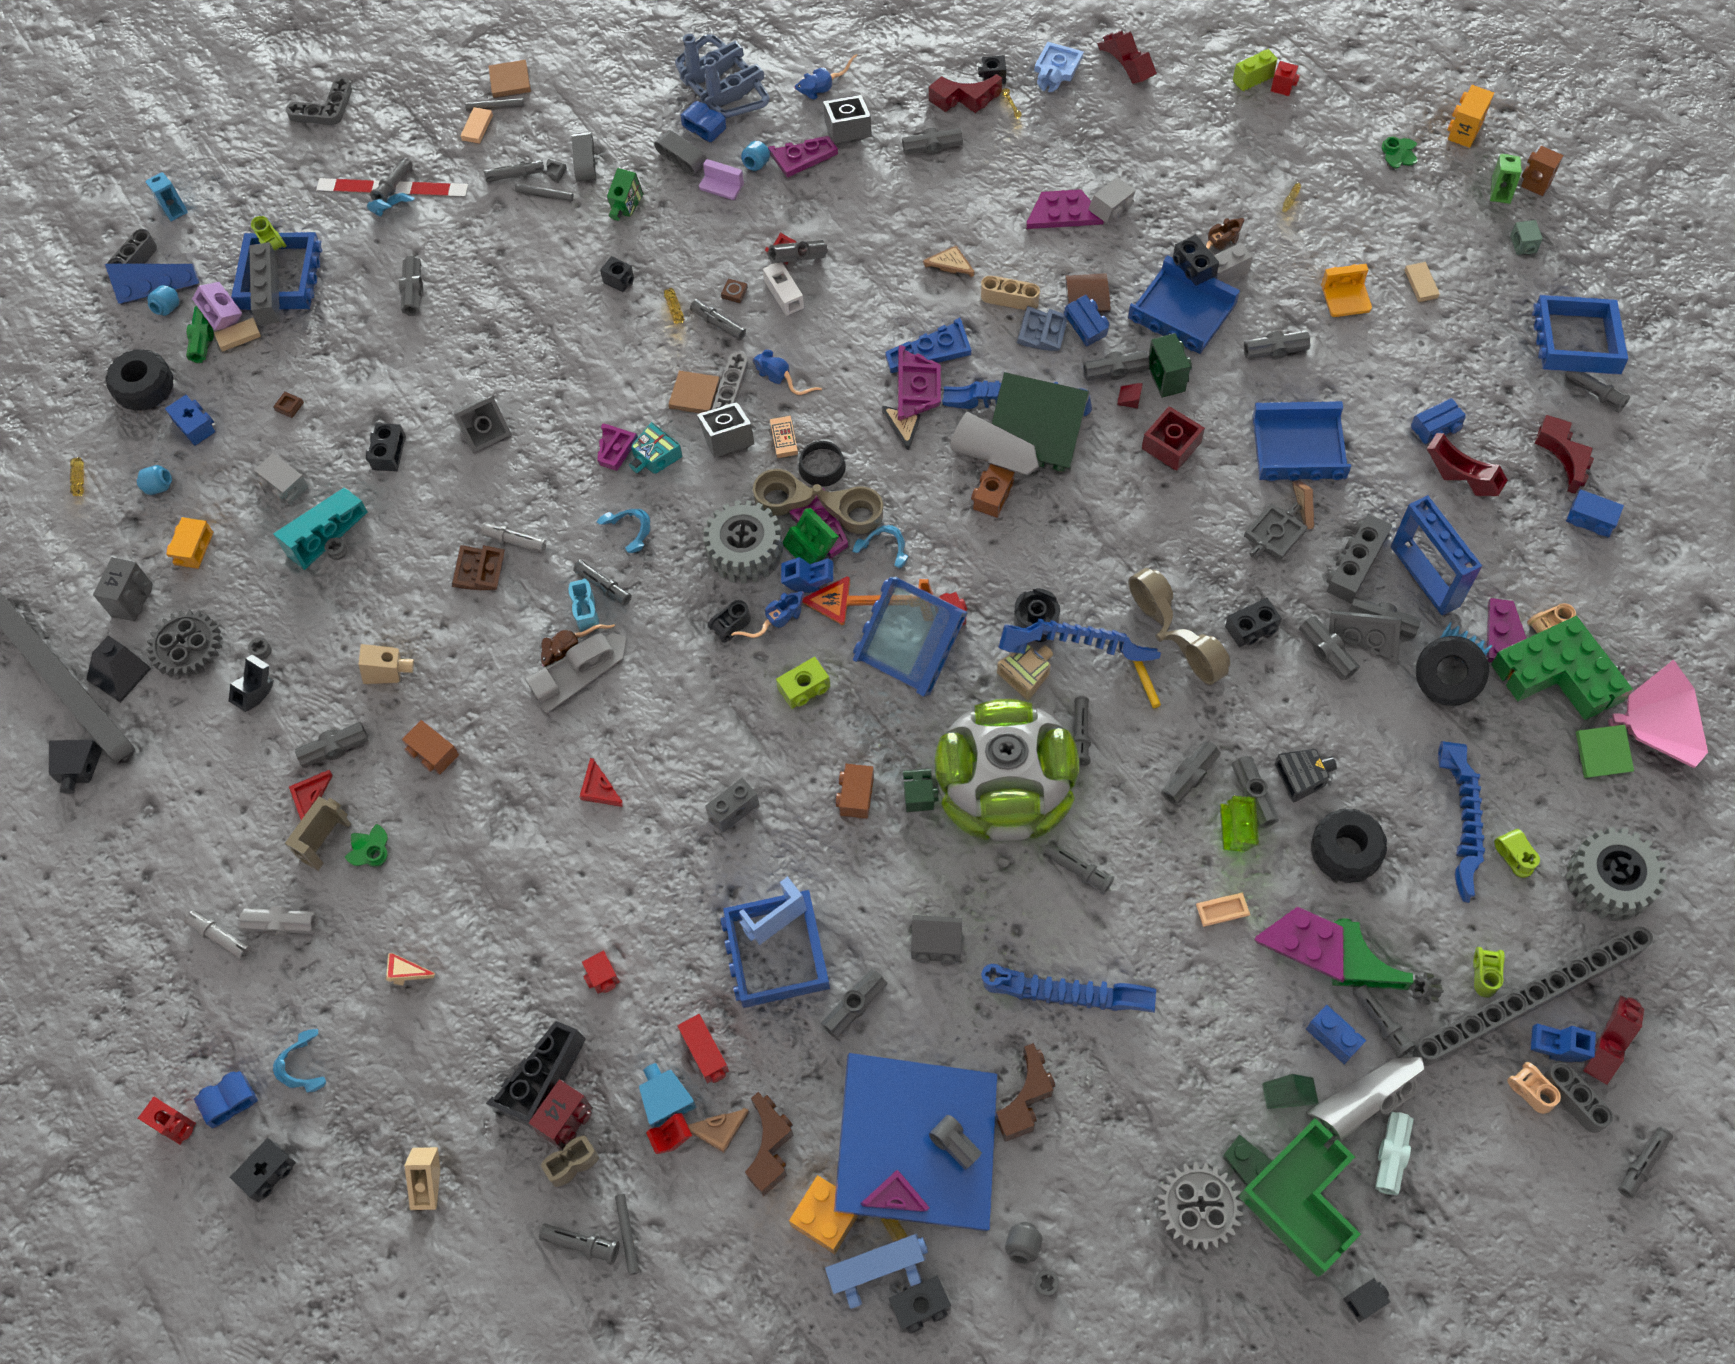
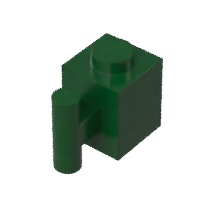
M931 768L903 771V780L913 779V781H904L906 812L934 810V802L939 801L938 788H933L932 779L922 780L923 778H932Z

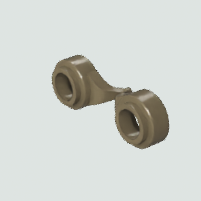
M783 469L767 470L761 473L753 484L755 504H763L764 511L769 508L773 516L785 515L792 509L805 507L817 496L826 511L838 519L841 526L851 533H869L875 530L883 520L882 498L875 490L868 487L858 486L841 491L827 492L819 484L814 485L813 488L806 486L792 473ZM774 490H782L789 495L787 500L780 504H772L765 499L766 495ZM856 508L869 509L873 514L870 519L863 522H856L848 516Z
M1144 568L1131 576L1128 584L1135 602L1146 615L1152 617L1162 626L1160 632L1155 634L1156 639L1159 642L1172 640L1177 643L1193 672L1204 683L1212 685L1227 676L1230 658L1224 646L1215 637L1204 634L1197 636L1186 629L1168 631L1173 618V611L1171 609L1173 591L1167 579L1159 571Z

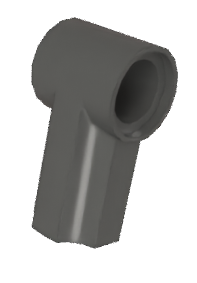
M946 1115L929 1133L932 1142L941 1150H946L965 1170L982 1154L963 1133L961 1124L950 1115Z

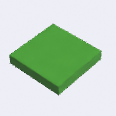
M1625 725L1576 731L1584 778L1634 771Z

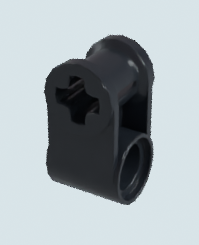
M743 600L731 602L725 609L710 619L708 628L714 630L720 636V640L723 643L728 642L735 636H732V633L739 632L750 623L751 615L748 605ZM744 612L742 615L736 616V613Z

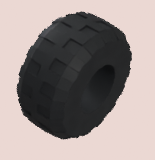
M144 349L127 351L114 359L105 377L106 386L116 402L122 407L134 411L149 410L154 406L160 405L169 396L174 385V377L166 361L158 353Z
M1446 636L1432 641L1420 653L1416 663V679L1422 692L1434 702L1446 706L1462 705L1475 699L1485 688L1489 677V665L1482 649L1471 640L1459 636ZM1447 657L1459 658L1467 667L1466 678L1457 685L1445 684L1437 675L1439 663Z
M1346 808L1332 811L1319 822L1313 833L1311 841L1313 860L1324 874L1336 881L1345 883L1361 882L1372 876L1382 865L1387 853V838L1381 825L1367 813ZM1345 837L1354 840L1359 845L1361 853L1349 854L1343 851L1338 846L1336 839Z

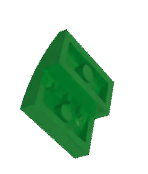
M811 508L804 510L797 525L790 527L783 540V545L795 558L800 557L807 563L813 564L822 561L839 536Z

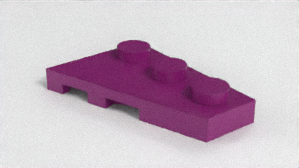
M829 136L808 139L804 143L793 145L792 142L786 143L785 147L775 148V145L768 147L771 157L787 178L838 155V148Z
M816 496L809 505L792 509L790 517L798 523L804 510L811 508L839 536L827 554L832 559L848 547V541L839 521L826 511Z
M1490 598L1488 601L1487 647L1490 645L1492 647L1486 658L1488 662L1492 663L1499 651L1527 639L1514 601Z

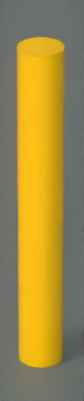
M1133 661L1152 708L1160 707L1161 703L1143 661Z

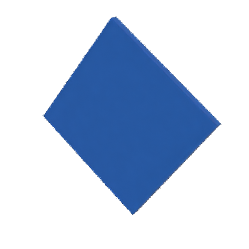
M849 1053L846 1065L834 1212L981 1231L990 1230L997 1074ZM946 1115L954 1117L961 1124L963 1133L982 1152L980 1157L966 1170L946 1150L938 1148L929 1137V1133ZM898 1170L930 1208L925 1212L863 1207L860 1203Z

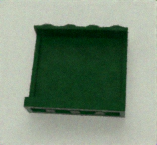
M1004 372L991 424L1034 445L1039 467H1044L1047 464L1052 465L1053 470L1065 472L1066 469L1071 470L1072 467L1071 463L1090 393L1083 389Z

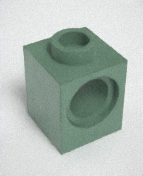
M1536 220L1516 222L1510 235L1517 255L1537 253L1543 240Z

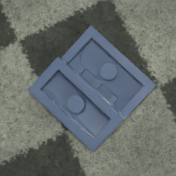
M1027 306L1016 343L1041 350L1059 351L1067 318L1063 313L1052 309L1045 313Z

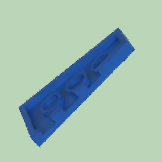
M105 264L118 304L148 297L154 289L161 285L177 290L200 284L194 264Z
M961 318L954 320V323L951 325H943L937 328V331L929 335L925 333L919 336V339L914 342L908 341L901 344L906 347V351L914 355L918 353L927 360H932L936 363L970 356L972 351ZM899 346L885 352L890 373L898 372Z

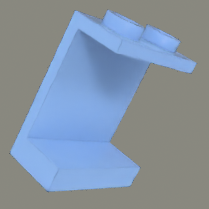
M789 877L780 882L787 901L759 922L754 924L744 909L739 912L742 921L739 923L750 941L755 939L761 945L807 911L802 894Z

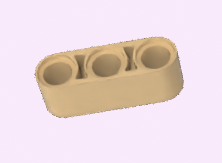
M986 276L981 281V299L986 303L1025 310L1027 306L1035 309L1039 306L1040 288L1036 284L997 276Z

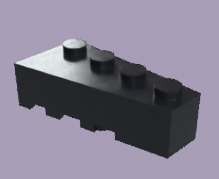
M555 1021L534 1046L535 1050L527 1059L524 1058L518 1065V1070L510 1079L507 1078L501 1085V1090L495 1097H491L486 1104L495 1112L531 1127L529 1121L559 1079L563 1082L565 1081L586 1038L577 1029Z

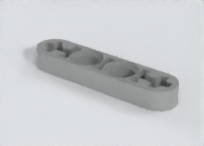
M734 352L730 355L712 410L737 402L748 369V358L745 353ZM739 360H741V361L739 362V364H738V369H736V364H735V363H737ZM730 376H737L739 378L735 382L727 380ZM724 393L733 394V396L730 399H724L722 397Z

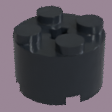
M1036 588L1033 591L1027 593L1025 591L1019 595L1014 608V626L1027 628L1037 623L1038 619H1042L1045 622L1052 620L1059 624L1060 605L1053 593L1045 589ZM1042 634L1041 641H1040V640H1034V641L1045 642V641H1047V639H1046V636H1047V635Z

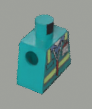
M651 422L632 444L631 448L635 459L629 463V466L637 474L645 467L653 474H657L683 457L681 446Z

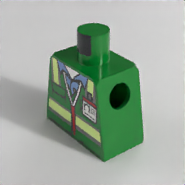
M621 168L616 170L607 194L611 207L609 217L615 221H619L622 215L632 216L644 194L635 172Z

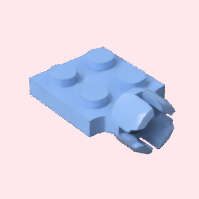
M1047 42L1034 68V72L1039 73L1037 80L1039 88L1045 91L1047 86H1050L1048 92H1054L1062 81L1070 82L1083 58L1084 51Z

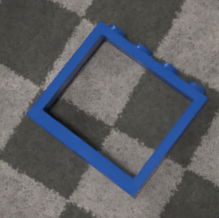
M316 232L279 233L287 246L279 249H306L299 291L279 292V309H310L311 300L314 298V285L317 284L316 272L317 268H320L319 256L323 251L321 248L322 241L318 239ZM244 233L231 295L232 300L240 310H251L249 245L260 244L255 233Z
M1549 295L1539 296L1537 303L1533 305L1532 316H1535L1536 345H1539L1540 348L1538 358L1541 359L1544 370L1622 375L1628 361V354L1617 300ZM1549 314L1603 318L1609 353L1555 350Z
M1428 495L1408 505L1390 547L1441 616L1461 607L1482 565ZM1418 526H1420L1455 572L1456 576L1450 588L1414 542L1413 537ZM1409 542L1411 547L1408 548L1405 543ZM1471 563L1473 567L1467 568L1466 565Z
M809 890L801 891L800 893L807 908L804 916L818 979L748 994L734 921L742 920L739 913L742 909L750 918L771 913L787 900L782 895L723 908L725 917L720 918L723 932L727 931L729 937L728 940H724L727 955L732 954L733 963H729L731 977H736L738 986L733 987L736 1001L741 1000L743 1008L830 989Z

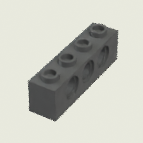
M1367 514L1364 521L1359 520L1354 530L1357 533L1355 538L1352 536L1349 538L1345 549H1347L1346 554H1340L1335 564L1338 566L1337 570H1332L1326 580L1329 583L1326 592L1352 603L1393 526L1392 524L1370 514Z

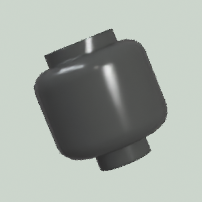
M1022 1222L1012 1226L1005 1244V1251L1009 1255L1010 1260L1020 1265H1028L1030 1262L1035 1261L1039 1256L1042 1235L1029 1222Z

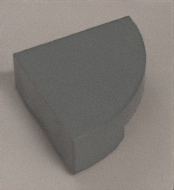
M548 159L546 163L548 175L553 181L559 183L567 169L566 164Z

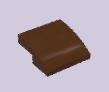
M1107 273L1065 276L1068 304L1087 295L1090 300L1093 299L1096 302L1099 313L1111 311Z
M460 545L452 587L470 590H497L505 550L483 545L482 549Z

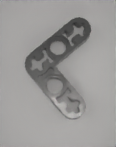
M338 77L333 81L325 104L304 102L288 104L286 112L289 119L294 122L338 124L343 118L352 92L349 79ZM336 99H342L338 103L333 102ZM318 111L316 115H310L311 112Z

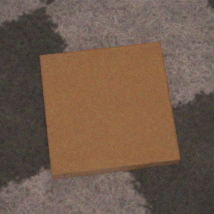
M526 59L488 66L493 98L531 92Z
M679 370L669 401V409L704 413L712 410L720 377Z

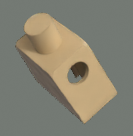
M361 644L359 669L363 684L400 682L401 672L413 673L414 659H401L398 648Z

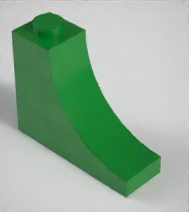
M1341 918L1333 922L1344 929L1345 980L1342 983L1332 978V986L1361 987L1366 984L1367 988L1408 990L1413 984V973L1399 971L1380 961L1366 945L1359 922H1352L1351 919Z

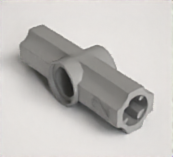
M280 906L270 907V910L244 909L239 917L240 929L242 931L266 932L274 936H286L288 933L314 934L318 925L315 912L292 911L289 908Z

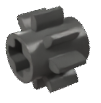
M1427 972L1423 976L1415 975L1416 979L1410 986L1413 992L1412 997L1420 999L1421 1004L1429 1005L1430 1001L1439 1002L1438 998L1444 992L1440 984L1442 980L1434 978L1432 973Z

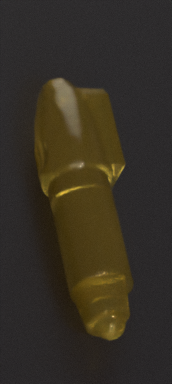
M1296 183L1286 197L1282 207L1283 212L1288 211L1295 202L1294 200L1301 188L1300 183Z

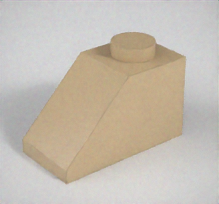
M438 1147L412 1148L404 1165L410 1210H436L440 1180Z

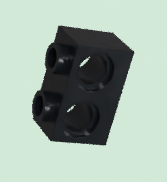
M1196 234L1175 244L1173 261L1177 266H1180L1187 279L1191 280L1195 286L1217 276L1219 261Z
M375 423L374 431H371L370 447L366 450V461L369 462L372 470L398 472L406 438L401 424Z
M1264 598L1228 615L1225 627L1240 648L1246 644L1250 646L1256 643L1259 638L1265 635L1271 636L1275 634L1279 629L1282 618L1270 600ZM1241 627L1247 628L1248 631L1242 630Z

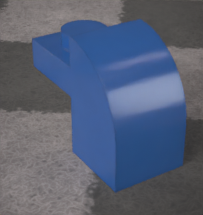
M800 557L781 563V583L793 591L813 593L820 590L821 585L833 582V561L829 558L813 564L807 563Z
M1537 1023L1532 1026L1531 1050L1549 1055V1059L1555 1061L1583 1062L1595 1057L1596 1032L1575 1026L1559 1030Z

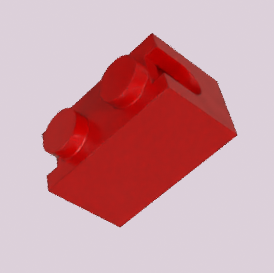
M155 1096L137 1118L179 1145L190 1137L196 1122Z

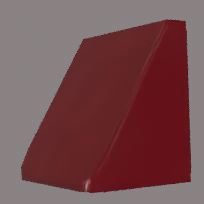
M1143 383L1121 386L1117 405L1138 409Z

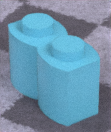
M586 579L570 582L568 590L573 603L572 612L580 632H583L599 624V618L595 609V598Z

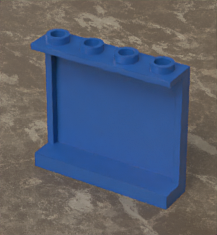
M1167 255L1163 260L1161 271L1135 305L1130 304L1128 319L1162 336L1176 333L1178 340L1183 342L1184 347L1201 354L1236 306L1240 290L1214 277L1195 286L1191 280L1187 279L1180 266L1174 263L1173 258Z
M1343 402L1255 403L1252 417L1259 480L1347 479L1351 464H1347L1341 414Z

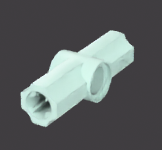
M1391 1112L1388 1118L1386 1135L1381 1142L1378 1153L1380 1164L1375 1189L1387 1195L1397 1196L1400 1191L1403 1170L1406 1168L1410 1157L1411 1146H1409L1414 1118L1401 1112Z

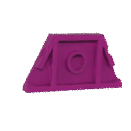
M1082 189L1041 192L1026 222V229L1103 225L1104 221L1088 210L1091 200Z
M899 345L897 420L900 421L938 407L941 403V365L932 360H927L918 353L914 355L906 351V347L903 345Z
M1296 907L1254 939L1257 944L1342 983L1345 980L1344 929L1336 923Z

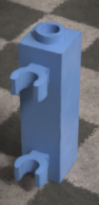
M916 1233L825 1267L833 1294L845 1290L850 1309L862 1304L856 1288L857 1285L903 1268L906 1270L910 1285L919 1284L922 1282L916 1264L926 1260L925 1254L928 1253V1248L924 1238H919Z

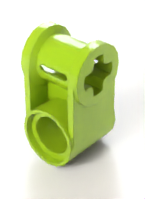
M257 216L252 219L251 228L259 239L260 244L270 242L274 251L281 247H287L266 217Z
M1516 828L1494 840L1496 850L1516 876L1527 878L1533 874L1534 869L1540 863V857L1520 829Z
M1478 946L1475 949L1473 957L1474 989L1481 997L1490 998L1494 996L1503 985L1505 961L1503 950H1498L1497 952L1488 951ZM1484 979L1492 982L1493 987L1488 986Z

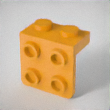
M1353 264L1351 266L1325 269L1321 287L1332 317L1369 313L1371 311L1372 305L1364 284L1368 273L1367 264Z

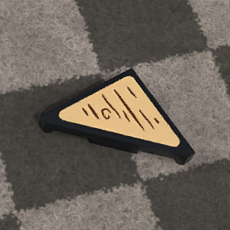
M882 406V413L889 420L891 427L897 436L900 437L905 448L910 450L920 421V414L900 421L897 420L896 408Z

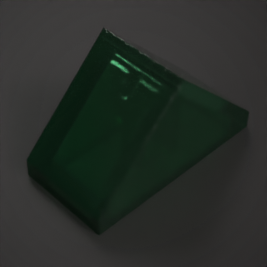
M1290 1074L1262 1083L1267 1109L1315 1105L1319 1103L1314 1078Z

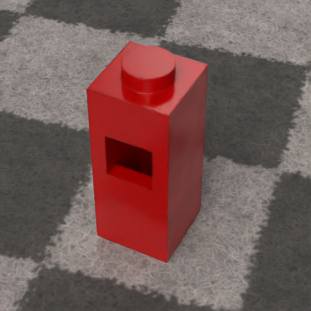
M697 1014L677 1025L707 1084L711 1081L716 1083L725 1078L726 1073L729 1072L728 1066L701 1015Z

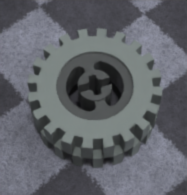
M740 500L734 501L735 506L730 507L727 503L723 505L724 511L721 512L717 509L713 512L715 519L709 517L707 520L708 527H704L705 537L703 539L709 564L711 563L714 572H719L721 578L725 579L728 575L729 581L733 583L736 582L737 578L741 580V584H747V579L752 578L754 583L759 581L758 576L761 574L766 578L769 576V569L775 571L777 561L781 562L783 541L776 515L773 516L769 508L764 511L763 504L757 503L756 507H754L752 501L746 500V505H741ZM742 530H745L746 536H744V540ZM742 540L744 543V548H741Z

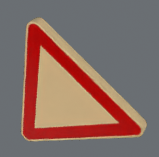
M388 954L386 980L394 981L393 984L403 986L405 980L430 979L435 976L434 972L396 954Z

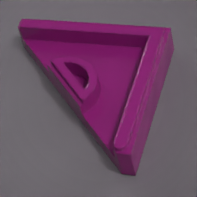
M898 1170L860 1203L863 1207L925 1212L930 1208Z

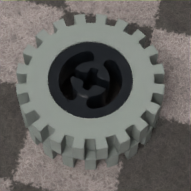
M1615 827L1607 828L1604 833L1601 829L1592 836L1590 835L1571 856L1572 859L1567 865V868L1570 869L1566 874L1567 881H1573L1569 886V890L1571 893L1577 891L1578 896L1575 898L1577 903L1580 904L1584 901L1588 905L1585 910L1589 913L1594 909L1597 910V917L1601 919L1610 915V921H1618L1621 917H1623V920H1629L1634 915L1638 916L1659 897L1658 895L1665 887L1662 884L1667 878V874L1661 873L1666 868L1665 862H1658L1657 860L1661 853L1658 849L1652 852L1649 848L1653 844L1647 839L1643 843L1639 840L1641 834L1634 832L1630 836L1628 835V829L1621 828L1616 833ZM1616 859L1603 869V860ZM1633 875V883L1631 885H1620Z

